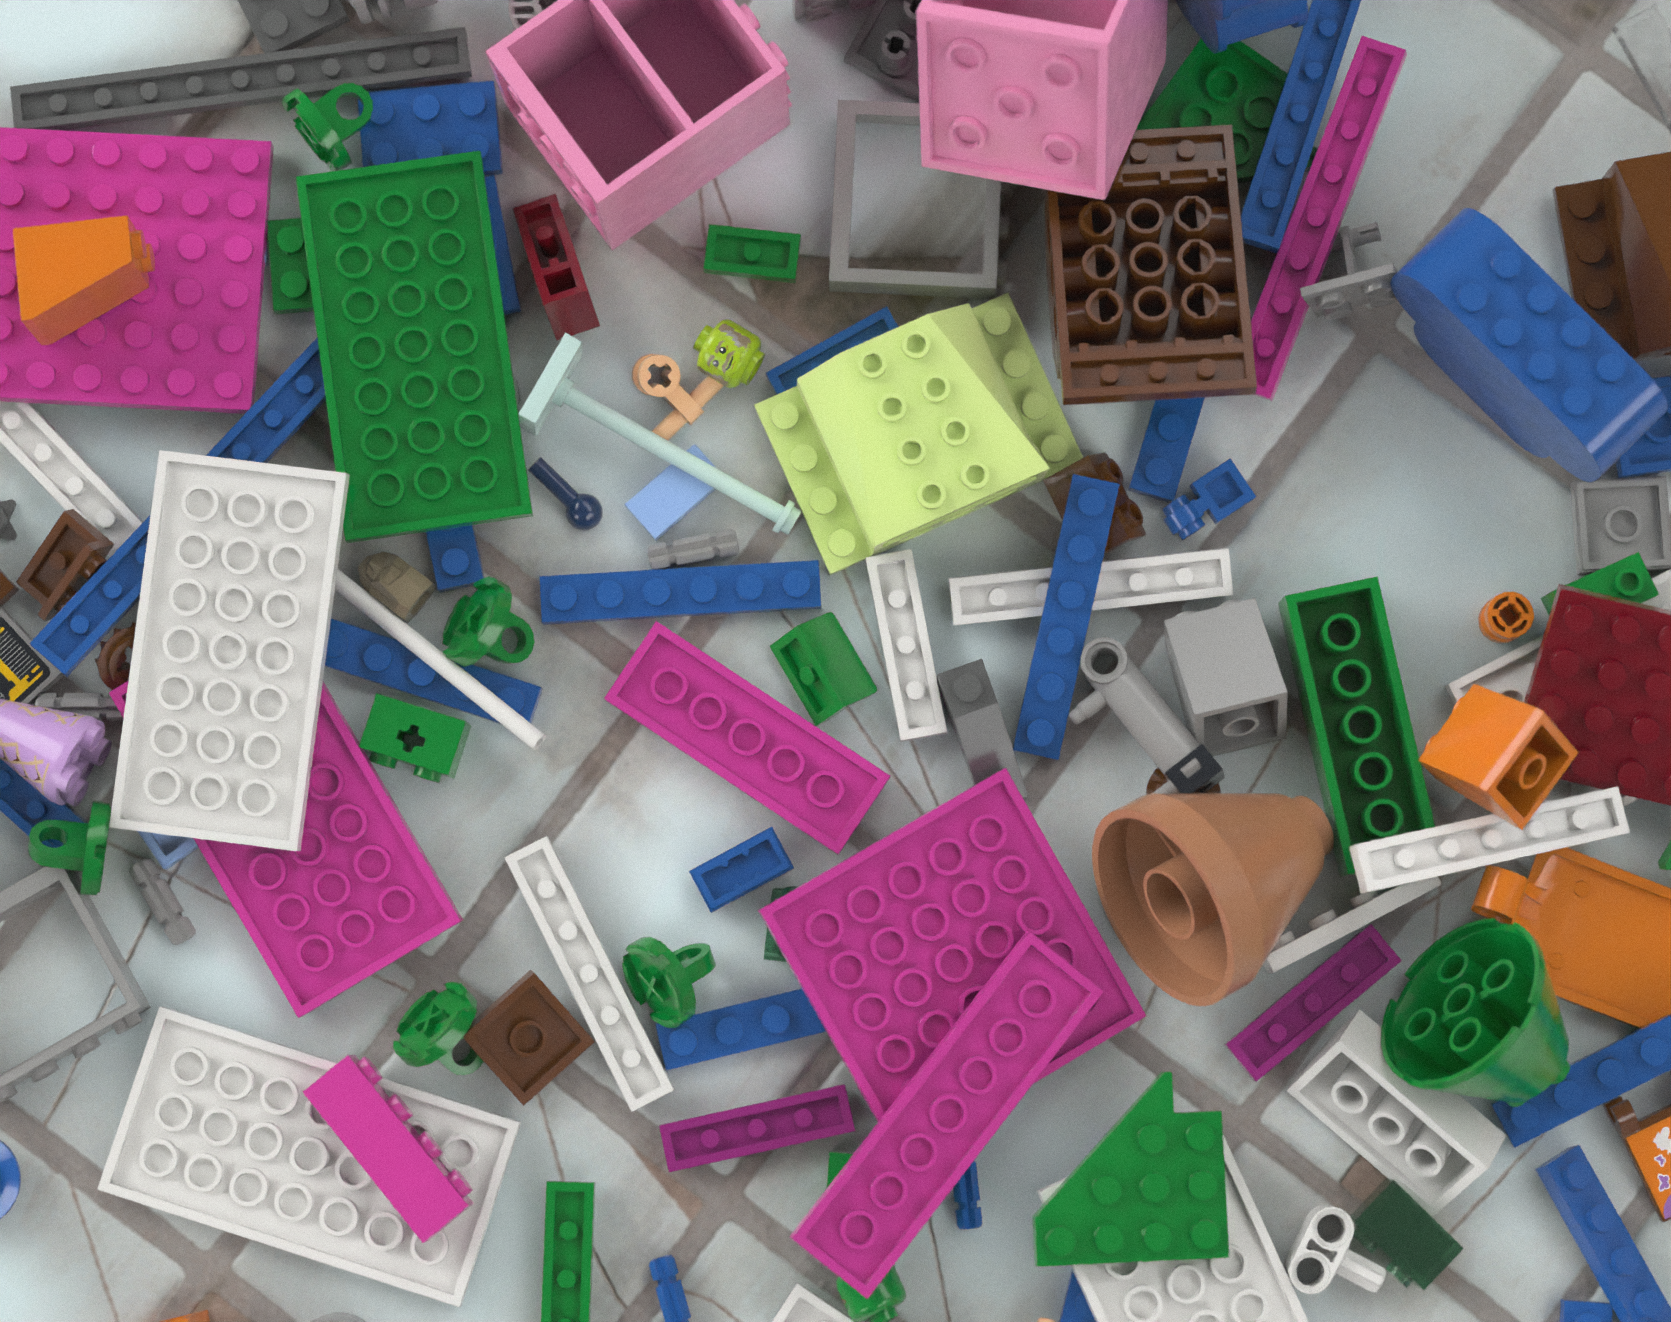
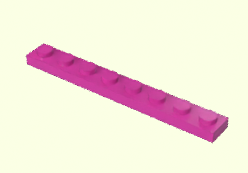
M1361 36L1251 319L1257 389L1254 395L1273 401L1309 305L1302 298L1300 288L1317 284L1320 280L1406 59L1407 52L1405 49Z

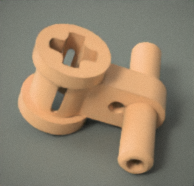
M644 355L635 362L632 369L633 383L640 392L646 395L662 397L674 409L652 430L653 433L668 441L686 423L691 425L704 413L702 407L724 387V385L707 376L688 394L679 385L680 370L677 363L665 355ZM650 365L659 368L664 367L660 374L664 380L662 385L656 383L648 384L647 381L651 378V373L648 371Z

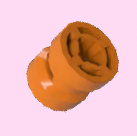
M1503 592L1489 600L1481 608L1478 617L1479 628L1482 634L1490 641L1498 644L1509 643L1529 630L1534 620V611L1530 601L1522 594Z

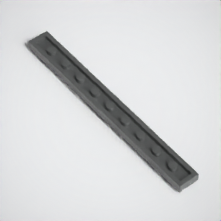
M465 27L10 86L14 128L68 130L282 102V98L296 88L301 90L308 98L324 96L343 83H354L362 86L365 90L472 77L467 31Z

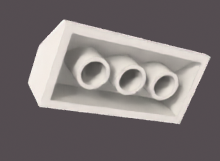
M1360 1009L1332 1035L1287 1089V1092L1432 1217L1489 1168L1507 1136L1459 1094L1417 1088L1399 1078L1390 1069L1383 1056L1381 1027Z

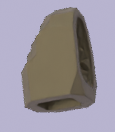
M380 552L369 555L358 566L359 580L365 590L407 623L418 614L437 588L433 582L396 554Z

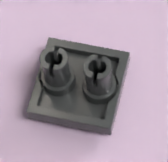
M876 0L845 54L844 63L919 102L916 11L922 0Z

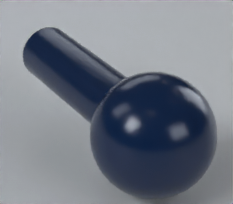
M538 458L532 464L528 471L566 507L567 520L574 528L590 530L600 523L603 509L596 497L586 493H577L543 458Z

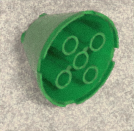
M1487 918L1467 923L1445 934L1429 946L1412 963L1404 974L1409 981L1397 1002L1394 999H1390L1386 1007L1381 1028L1383 1056L1390 1069L1404 1082L1414 1087L1503 1101L1512 1107H1518L1543 1092L1551 1084L1560 1083L1569 1073L1570 1063L1566 1060L1569 1051V1038L1542 949L1534 936L1516 922L1505 924L1499 923L1495 918Z

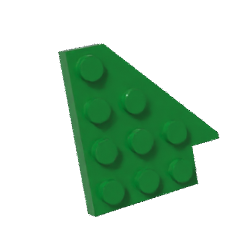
M1200 39L1140 121L1136 130L1232 125L1237 183L1252 181L1287 72L1242 41L1229 44L1225 51L1214 54L1204 41ZM1314 145L1305 172H1309L1318 150Z
M1161 1072L1032 1216L1034 1265L1042 1267L1229 1258L1222 1111L1174 1112L1172 1072Z

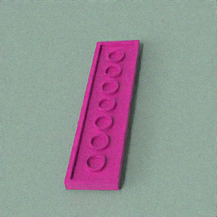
M1026 931L789 1237L868 1299L1104 991L1033 933Z

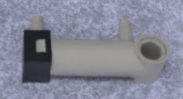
M1101 637L1090 641L1086 645L1081 655V667L1089 685L1095 691L1078 703L1077 707L1069 713V718L1075 725H1079L1085 719L1091 718L1108 705L1166 777L1167 782L1152 794L1206 793L1225 778L1222 767L1203 744L1200 745L1127 655L1122 644L1115 639ZM1109 655L1118 660L1117 668L1110 674L1102 675L1093 670L1095 662L1102 656Z

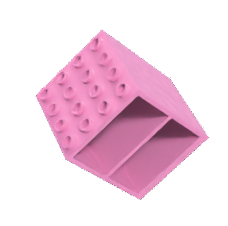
M558 0L485 51L506 107L611 250H614L790 125L789 108L792 104L788 98V94L791 91L787 85V81L790 78L785 70V67L789 65L788 61L775 42L771 41L766 44L759 35L757 29L761 26L751 9L745 3L738 7L734 0Z
M922 0L916 11L922 167L1105 200L1166 63L1168 0Z

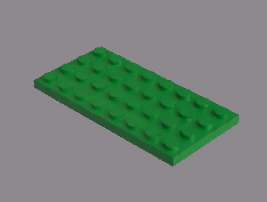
M481 151L296 176L336 472L350 475L343 523L345 541L353 543L532 517L533 510Z

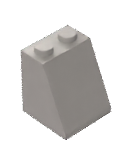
M1256 598L1244 601L1230 600L1222 603L1219 607L1199 612L1185 611L1173 618L1164 620L1165 646L1186 727L1200 745L1203 744L1212 756H1217L1286 739L1288 692Z

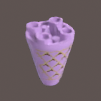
M0 699V758L48 800L61 806L66 803L75 807L79 805L87 792L89 783L86 780L94 765L101 766L104 763L112 746V742L104 738V722L87 715Z

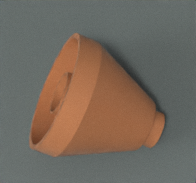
M1280 793L1146 794L1110 812L1100 821L1096 828L1092 845L1093 872L1098 894L1109 922L1137 966L1153 983L1175 999L1189 1005L1209 1006L1226 998L1254 980L1322 872L1324 856L1332 851L1334 837L1331 825L1322 809L1305 796H1295L1291 799Z

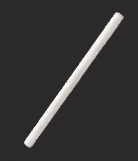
M337 569L335 591L530 748L536 750L543 744L546 739L545 734L454 661L446 658L443 652L342 571Z

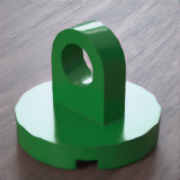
M343 83L314 103L298 88L282 98L285 111L289 112L294 108L298 115L293 121L299 134L321 161H324L326 164L331 163L329 167L331 171L344 170L352 164L343 142L363 129L370 121L373 112V101L369 92L360 85ZM344 96L356 97L363 106L362 114L355 119L343 118L336 109L338 100Z
M490 576L476 581L472 587L476 588L477 591L471 597L464 594L457 601L448 617L442 635V644L448 648L443 650V653L446 655V658L463 667L476 663L484 655L503 664L524 661L533 651L535 643L534 633L525 620L510 612L512 602L510 587ZM507 628H511L515 632L518 641L515 650L511 653H508L502 645V635Z
M93 800L89 824L63 820H45L32 827L29 833L28 853L33 861L46 867L83 871L80 895L97 896L101 890L112 809L110 803ZM54 839L62 842L64 845L51 848L41 842Z
M641 937L629 944L625 949L628 953L623 956L622 969L625 981L636 1002L640 1005L647 1003L653 1010L652 1013L648 1014L650 1018L664 1027L677 1028L690 1020L695 1014L696 998L692 984L709 974L716 966L710 945L706 943L691 944L672 952L662 942L652 937Z
M448 982L444 984L446 990L440 993L435 989L430 992L428 991L408 1009L398 1024L396 1032L400 1035L398 1041L393 1040V1049L408 1066L418 1068L437 1060L443 1067L454 1074L465 1076L474 1073L484 1062L472 1048H470V1052L463 1060L454 1061L452 1056L453 1048L460 1040H463L462 1037L473 1022L477 1013V1000L462 983Z

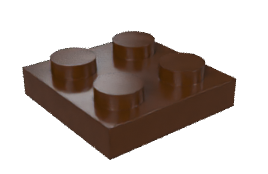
M529 970L481 1013L462 1037L523 1106L595 1042L532 970Z

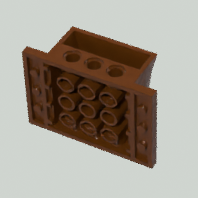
M1232 125L1136 130L1105 200L1046 190L1044 206L1045 250L1052 354L1057 379H1061L1063 405L1254 395L1256 393L1257 382Z
M1671 152L1615 161L1601 179L1554 187L1552 191L1571 298L1636 362L1671 356Z

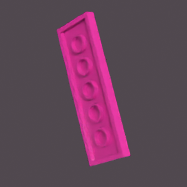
M657 621L604 697L605 701L837 855L841 853L891 777Z

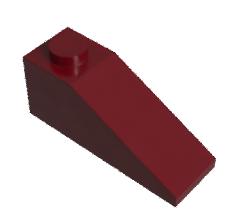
M556 194L512 208L556 341L561 340L565 333L573 336L599 327L600 323Z

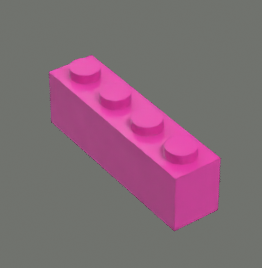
M347 1055L305 1089L303 1093L422 1243H425L474 1204L468 1196L473 1189L456 1168L449 1173L437 1158L443 1152L436 1141L426 1131L419 1135L409 1123L408 1119L413 1114L397 1094H393L389 1098L378 1082L383 1077L375 1065L366 1056L359 1060L356 1055Z

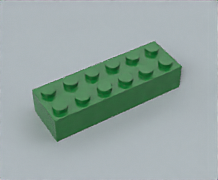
M1378 576L1285 595L1278 602L1323 806L1333 831V850L1340 877L1356 874L1350 846L1435 827L1421 763L1418 761L1419 754Z

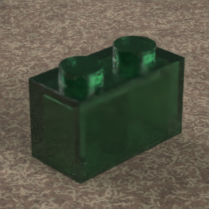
M1385 1178L1350 1215L1353 1225L1356 1227L1353 1238L1370 1254H1373L1378 1249L1391 1262L1385 1269L1406 1289L1413 1283L1416 1287L1425 1290L1464 1249L1398 1183L1389 1178Z

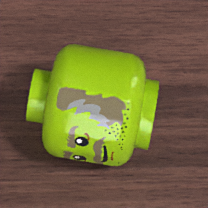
M728 319L720 321L714 328L706 325L693 346V349L699 352L697 358L698 370L728 388H735L741 383L748 385L758 372L765 358V353L760 351L761 339L754 333Z

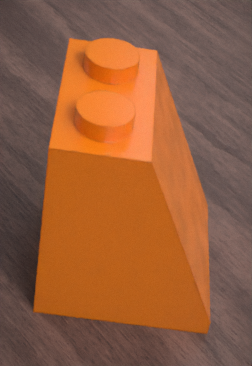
M128 215L13 229L21 321L41 345L53 344L149 288L148 272L155 271L153 248L151 243L146 244L143 231L135 228Z
M1473 684L1466 695L1456 702L1452 714L1439 732L1429 739L1418 761L1439 782L1523 830L1574 760L1578 751L1545 712L1526 703Z

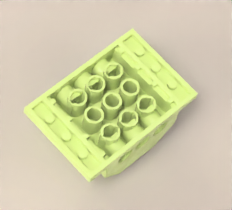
M1009 293L972 309L969 303L922 316L839 353L797 379V386L754 405L829 575L866 560V557L880 554L1042 482L1044 479L1083 458Z

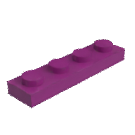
M1368 924L1228 1040L1224 1046L1252 1080L1257 1082L1402 960L1374 926Z
M845 1084L659 1125L668 1172L855 1131Z

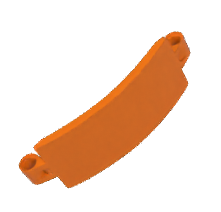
M1568 847L1536 854L1527 878L1493 865L1485 867L1471 911L1486 918H1495L1499 923L1513 924L1516 922L1534 936L1542 949L1557 998L1638 1029L1671 1013V888Z

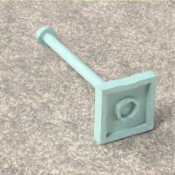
M567 333L564 334L519 412V421L522 429L537 436L554 404L559 407L566 404L775 522L776 524L772 531L776 533L781 531L787 535L790 533L801 513V510L794 507V502L789 500L784 507L574 388L575 382L570 380V377L582 358V342Z

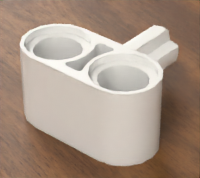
M1327 1204L1319 1205L1308 1213L1285 1258L1283 1266L1292 1286L1307 1294H1316L1325 1290L1335 1275L1371 1293H1376L1385 1280L1386 1269L1382 1265L1349 1249L1354 1233L1353 1221L1344 1210ZM1334 1214L1340 1221V1232L1336 1238L1325 1241L1318 1234V1223L1325 1215ZM1312 1257L1319 1264V1274L1311 1283H1301L1296 1275L1297 1265L1301 1260Z

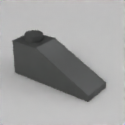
M979 659L937 674L938 687L973 784L975 785L1001 769L1006 768L1022 797H1027L1025 784L983 660Z

